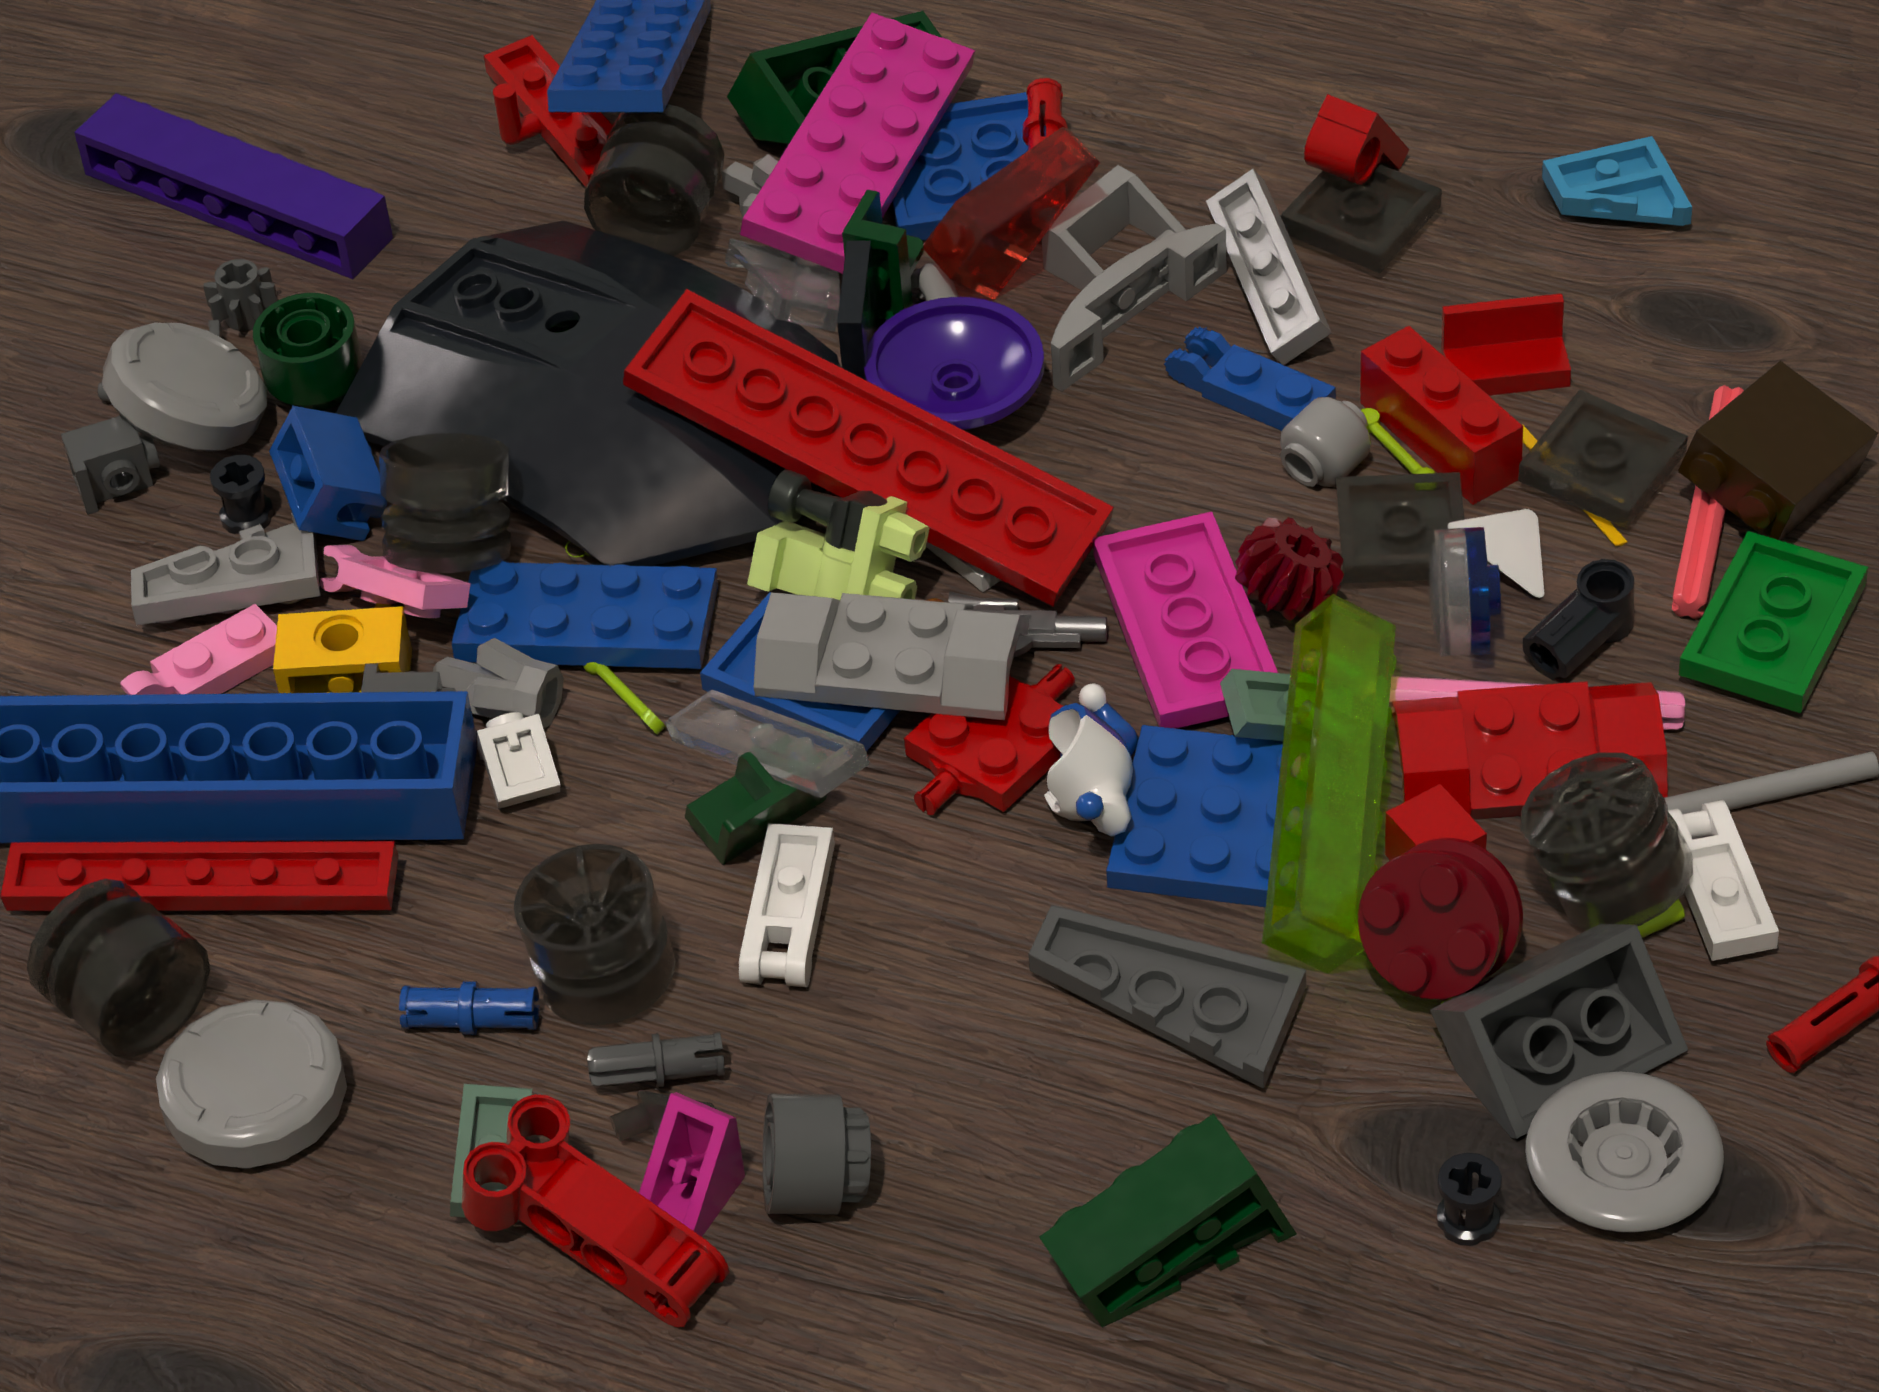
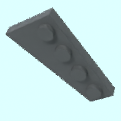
M1051 905L1028 954L1031 972L1263 1089L1306 988V969L1055 905Z

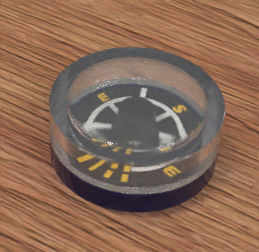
M1484 527L1434 529L1433 544L1429 557L1428 582L1431 621L1436 641L1439 644L1440 657L1490 654V616L1501 615L1499 566L1498 564L1487 565Z

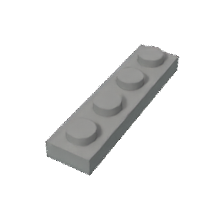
M1251 169L1206 200L1215 224L1218 223L1226 228L1227 252L1271 354L1282 365H1285L1332 332L1263 178L1254 169Z

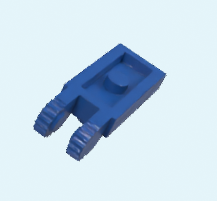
M1195 327L1185 337V348L1189 352L1183 351L1181 348L1175 349L1165 359L1166 362L1164 363L1166 366L1165 370L1168 371V375L1173 380L1202 393L1203 398L1281 431L1314 399L1318 397H1332L1336 399L1335 386L1233 344L1231 347L1220 333L1213 330L1208 331L1206 327Z

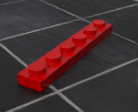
M395 841L11 842L0 897L6 911L391 910L399 855Z

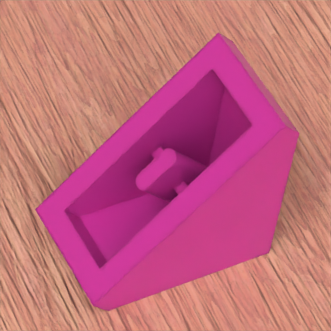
M677 1092L670 1093L639 1193L702 1237L745 1178L736 1117Z

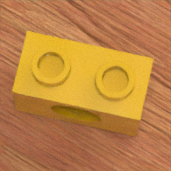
M403 606L278 614L273 672L279 693L361 692L365 664L378 663L380 673L411 671L412 646Z

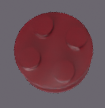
M1438 838L1414 846L1404 854L1384 864L1374 873L1361 896L1358 910V927L1363 948L1370 962L1390 984L1412 996L1425 999H1446L1470 990L1506 964L1516 950L1521 937L1523 907L1518 888L1512 876L1493 854L1477 844L1466 840Z

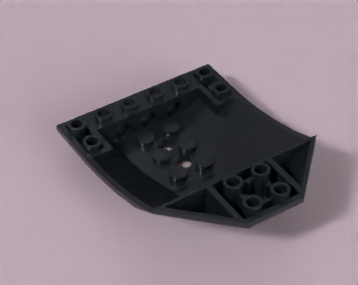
M563 220L473 238L393 306L336 414L357 417L366 441L420 459L478 486L556 531L604 565L656 566L756 541L758 532L783 522V520L769 515L768 498L775 479L783 470H786L785 468L623 385L625 368L685 290L688 289L839 367L840 363L835 352L787 314L737 285L692 263L647 245ZM577 323L576 326L567 331L559 333L550 332L553 326L562 328ZM811 482L812 491L820 493L826 491V489Z

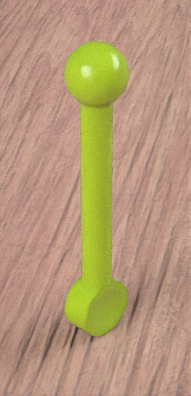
M1372 408L1361 409L1368 422V432L1372 433L1414 476L1415 486L1422 491L1434 488L1438 481L1436 472L1429 467H1422L1380 425V414L1377 410Z
M589 662L583 666L586 672L592 675L598 674L657 735L666 727L607 666L596 662Z

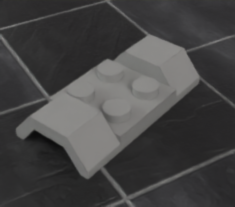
M771 592L756 641L755 696L1005 720L1008 705L1010 667L1018 637L1027 636L1029 620L1021 615L966 610L965 604L849 593H842L841 599L837 600L827 597Z

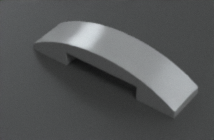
M1216 223L1163 237L1126 255L1095 277L1071 302L1055 329L1051 341L1053 387L1063 392L1104 362L1103 338L1168 291L1188 301L1227 272L1226 228Z

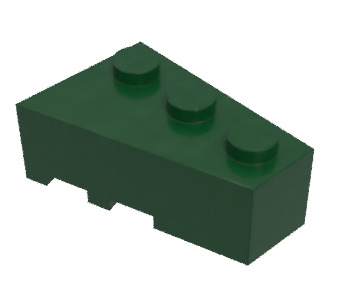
M1213 1113L1199 1124H1194L1181 1130L1168 1146L1141 1165H1136L1123 1171L1110 1187L1089 1202L1065 1212L1059 1217L1055 1225L1040 1235L1039 1238L1080 1299L1103 1328L1180 1291L1181 1283L1177 1278L1212 1261L1219 1271H1222L1239 1262L1237 1249L1269 1234H1272L1277 1243H1280L1297 1235V1233L1257 1172Z

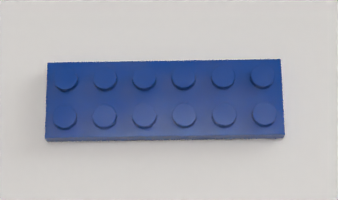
M596 0L547 89L549 112H664L711 11L710 0Z

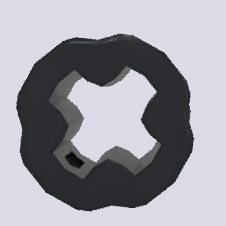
M249 455L226 457L216 463L210 473L213 491L221 497L223 504L219 511L222 526L232 534H239V531L259 524L265 529L270 524V519L274 515L272 502L263 493L262 489L265 481L262 463Z
M1466 1152L1452 1156L1439 1169L1438 1189L1443 1199L1437 1209V1224L1443 1230L1445 1237L1458 1245H1477L1494 1237L1499 1229L1500 1210L1494 1202L1501 1193L1502 1175L1499 1167L1490 1158L1478 1153ZM1476 1172L1479 1176L1478 1187L1472 1189L1473 1173ZM1466 1210L1465 1226L1459 1223L1460 1211Z

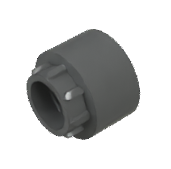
M770 1093L765 1107L762 1146L763 1196L766 1213L838 1215L842 1202H859L868 1192L871 1168V1133L867 1113L859 1107H843L842 1098L839 1094Z

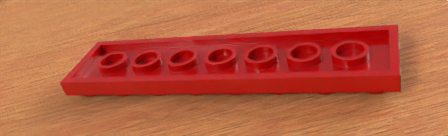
M688 289L681 295L624 370V386L785 469L807 476L810 482L841 498L865 490L873 491L874 494L885 499L892 496L907 501L905 514L930 528L927 542L1053 607L1092 550L1094 540L1102 535L1112 518L1114 507Z

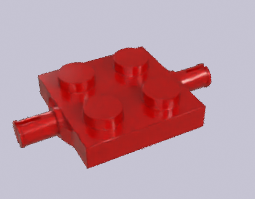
M1056 664L1036 685L1022 683L1009 676L1008 705L1005 720L931 713L904 737L906 756L930 769L935 776L921 791L914 795V801L922 812L927 810V815H934L954 794L960 793L980 798L1005 812L1061 758L1060 751L1049 739L1048 725L1051 714L1063 707V705L1055 702V700L1075 684L1072 672L1067 667L1062 668V664Z

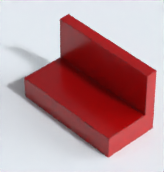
M1559 293L1442 306L1441 354L1489 396L1570 387L1571 367L1562 337L1563 295Z

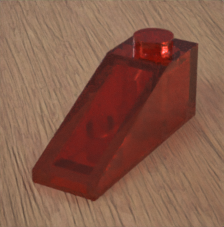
M1062 127L958 199L924 242V250L951 280L995 300L1101 162L1070 130Z

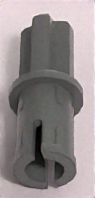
M713 1032L710 1035L660 1040L659 1034L656 1033L651 1035L652 1041L592 1047L588 1050L587 1055L589 1079L592 1086L597 1088L655 1081L657 1088L664 1087V1080L725 1075L723 1055L696 1058L694 1056L721 1052L723 1047L720 1032Z

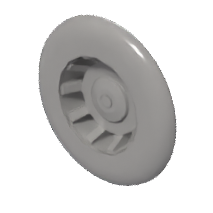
M1615 1071L1597 1073L1582 1077L1561 1087L1538 1109L1531 1121L1526 1137L1525 1153L1529 1172L1547 1200L1560 1211L1579 1222L1616 1232L1656 1230L1677 1223L1690 1216L1712 1195L1719 1183L1724 1165V1149L1719 1130L1704 1106L1679 1086L1655 1076L1636 1072ZM1577 1141L1584 1143L1583 1147Z

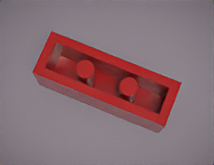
M1407 326L1361 351L1360 403L1365 408L1377 410L1380 414V422L1472 505L1521 479L1524 426L1413 328Z

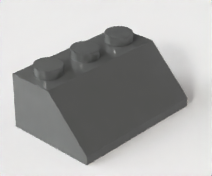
M1599 924L1430 1009L1455 1071L1507 1134L1515 1139L1527 1134L1531 1121L1541 1105L1554 1092L1568 1083L1585 1076L1604 1072L1645 1073L1688 1051V1047L1637 925Z

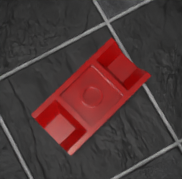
M1587 681L1463 690L1457 691V697L1392 701V715L1397 727L1402 770L1403 803L1441 784L1475 820L1612 810L1668 797L1667 749L1658 692L1651 682L1588 687Z

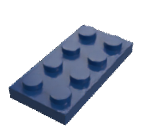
M504 561L473 562L468 583H471L467 608L460 609L451 643L453 656L455 659L477 662L478 646L496 638L535 660L555 665L585 666L589 662H596L605 666L701 669L719 587L717 569L688 566H629L625 564L584 565L567 563H508Z

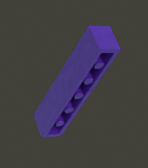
M115 93L74 132L85 175L350 279H354L393 239L384 195L370 188H363L332 176L325 171L316 170L287 159L281 154L272 153L253 146L236 137L227 136L198 125L191 120L156 109L147 103H141Z

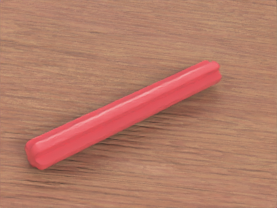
M1726 385L1720 386L1714 392L1709 420L1744 390L1741 387L1731 389ZM1696 485L1672 603V610L1677 616L1683 617L1688 615L1693 619L1703 616L1707 608L1726 508Z

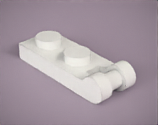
M1725 801L1702 804L1701 811L1682 814L1679 809L1658 812L1657 831L1661 845L1665 851L1669 852L1711 960L1777 949L1778 927Z
M768 823L740 951L739 979L741 983L762 984L764 978L785 979L787 986L808 987L811 977L812 954L835 846L833 828ZM768 943L789 944L787 953L767 951Z

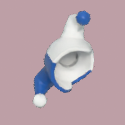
M1092 683L1081 689L1079 694L1080 704L1065 705L1051 714L1048 725L1049 739L1060 751L1061 758L1049 768L1047 775L1049 791L1044 796L1055 814L1072 821H1091L1098 831L1112 837L1125 832L1131 819L1126 794L1130 788L1133 773L1131 756L1137 747L1139 736L1133 727L1107 702L1104 688Z

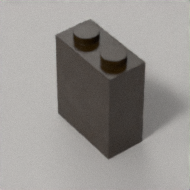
M1779 361L1696 430L1678 472L1758 533L1781 541L1858 474L1878 432L1782 361Z

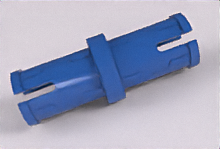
M463 981L460 988L403 986L401 989L399 1011H406V1015L401 1014L400 1016L402 1029H410L411 1027L460 1028L462 1035H476L478 1028H528V1030H536L538 1027L540 1005H534V1001L539 1000L537 987L480 988L477 981Z

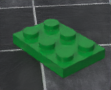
M1747 531L1680 657L1679 675L1801 713L1866 586L1868 567Z

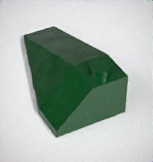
M924 11L891 18L902 24L942 38ZM863 26L749 54L727 98L755 139L788 144L791 142Z

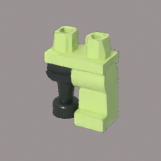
M786 469L775 479L768 498L769 515L783 520V522L757 533L747 585L767 592L777 588L796 595L827 597L837 600L841 599L842 593L915 600L917 591L916 581L893 573L896 557L912 562L920 558L926 548L930 528L905 514L907 501L892 496L885 499L874 494L873 491L865 490L844 498L812 491L811 482L807 476ZM804 515L827 526L826 533L823 534L792 522H796Z

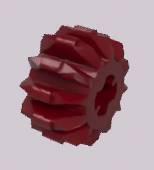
M1268 517L1261 526L1255 527L1251 535L1248 534L1240 546L1238 550L1240 554L1235 561L1238 567L1235 579L1239 584L1248 588L1247 597L1249 599L1259 600L1265 604L1266 612L1274 609L1290 621L1296 616L1312 620L1319 611L1324 610L1328 603H1332L1340 590V582L1344 577V573L1341 570L1344 558L1338 552L1331 550L1332 541L1329 538H1320L1314 533L1312 526L1307 529L1301 527L1290 517L1283 522L1276 518Z

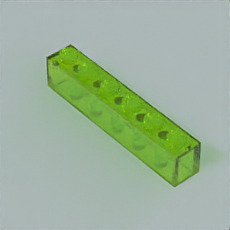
M1334 594L1295 624L1262 937L1263 944L1327 974L1364 950L1359 934L1358 910L1365 886L1378 870L1375 865L1377 835L1383 820L1382 812L1380 811L1382 781L1387 771V760L1384 758L1386 733L1392 717V708L1389 705L1391 677L1397 662L1394 655L1396 625Z

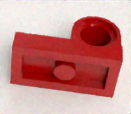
M1327 94L1306 141L1304 150L1306 164L1359 185L1365 183L1371 177L1374 170L1379 168L1380 163L1400 170L1410 149L1376 112Z

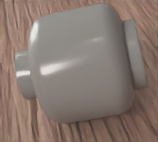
M1318 397L1310 402L1281 431L1280 445L1282 451L1280 458L1287 472L1299 483L1306 486L1314 487L1317 484L1324 487H1334L1340 483L1370 452L1371 439L1367 430L1368 422L1364 413L1355 404L1349 401H1339L1332 397Z

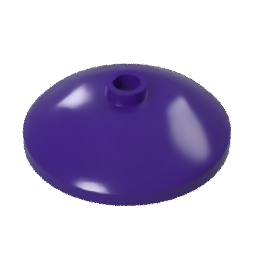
M973 297L938 298L908 307L892 316L879 327L868 343L866 367H864L865 380L962 430H970L992 424L1010 415L1031 398L1043 377V345L1039 334L1032 324L1021 314L1005 305Z

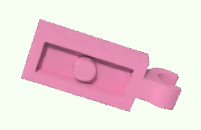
M330 545L324 547V554L328 557H334L339 566L337 577L320 578V586L325 591L347 592L360 589V598L365 601L379 604H396L400 602L404 604L403 610L405 614L422 618H439L441 609L467 608L471 583L386 556L371 557L361 553L352 545Z
M253 604L150 661L153 673L148 671L134 672L120 682L121 688L127 695L222 694L273 665L277 625L256 604Z

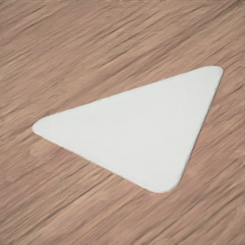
M1522 509L1448 523L1449 532L1463 543L1468 544L1472 550L1533 596L1538 598L1544 596L1539 523L1537 515L1532 510Z

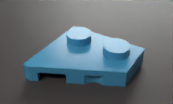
M1653 136L1543 160L1542 179L1562 215L1679 226L1691 224L1692 205Z

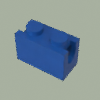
M292 406L269 452L298 529L364 541L370 531L367 523L369 517L380 518L386 509L388 491L382 481L372 456L371 447L366 441L358 418Z

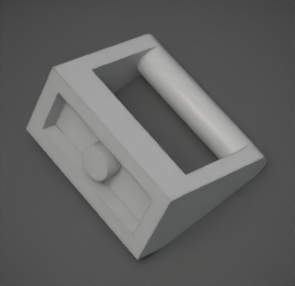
M1117 165L1041 225L1043 267L1046 271L1083 290L1095 277L1104 271L1090 255L1127 225L1131 224L1156 238L1152 242L1186 229L1136 174Z

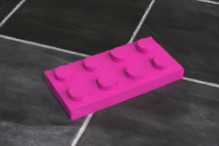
M1212 511L1096 537L1093 543V555L1159 727L1176 729L1228 717L1229 714L1220 682L1231 669L1278 673L1242 584H1239L1235 579L1236 568Z

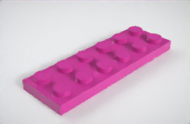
M871 13L744 215L740 235L843 274L845 255L842 232L867 189L880 193L883 218L971 70L975 50L902 24L894 19Z

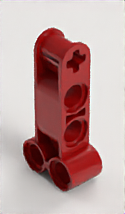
M538 1094L519 1100L513 1105L508 1114L507 1142L481 1144L470 1151L464 1161L462 1209L465 1217L473 1226L485 1231H500L511 1227L518 1220L658 1319L674 1327H684L691 1318L689 1309L713 1282L720 1283L727 1278L729 1267L722 1254L706 1239L569 1145L570 1116L567 1108L559 1100L548 1095ZM532 1135H543L551 1140L544 1143H533L525 1138ZM496 1182L507 1186V1188L500 1191H488L482 1188L481 1185Z

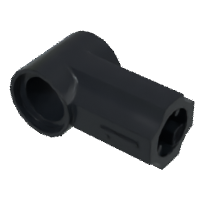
M1610 559L1592 561L1581 569L1577 576V589L1523 637V652L1530 658L1538 672L1552 681L1557 677L1566 678L1603 643L1620 641L1628 636L1634 625V576L1632 571L1625 564Z

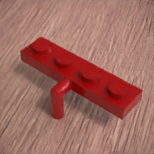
M533 35L483 55L486 73L497 84L493 89L500 136L504 143L515 145L540 134L590 192L640 171L637 152L601 112H549L547 89L560 66ZM519 111L524 115V116L521 117V118H520Z

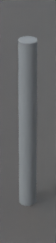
M1871 751L1624 806L1620 808L1621 822L1625 832L1629 833L1656 827L1657 813L1662 811L1679 809L1682 814L1701 811L1702 804L1720 800H1724L1728 809L1732 810L1871 779L1879 776V764L1876 755Z

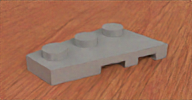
M291 513L293 523L266 533L260 524L239 531L240 541L227 547L213 551L209 547L200 545L132 569L131 607L136 626L156 622L167 624L176 622L181 618L212 613L229 614L243 608H248L253 604L257 606L274 603L292 604L305 598L320 596L316 533L299 530L293 513Z

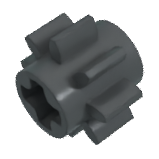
M234 259L223 263L215 271V282H207L203 285L212 319H219L220 322L225 320L228 327L237 331L253 330L259 315L268 306L278 301L270 269L264 267L258 270L253 262L246 259Z

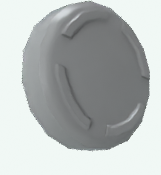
M151 323L124 331L112 344L103 366L102 386L117 412L138 432L163 445L181 450L215 452L244 444L257 430L267 407V387L251 361L230 342L207 330L183 323Z
M257 999L219 1007L189 1024L166 1049L156 1076L159 1104L165 1125L182 1149L212 1165L252 1168L284 1161L317 1142L338 1117L347 1090L344 1066L337 1038L320 1017L289 1002Z

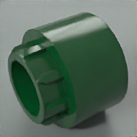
M322 293L291 295L268 306L259 315L254 324L253 339L264 384L272 396L291 407L298 406L319 411L330 409L343 401L363 363L353 313L343 301Z

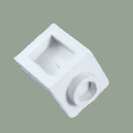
M520 712L503 714L486 723L487 728L477 730V749L480 759L484 760L498 809L560 792L561 784L539 714L525 718Z

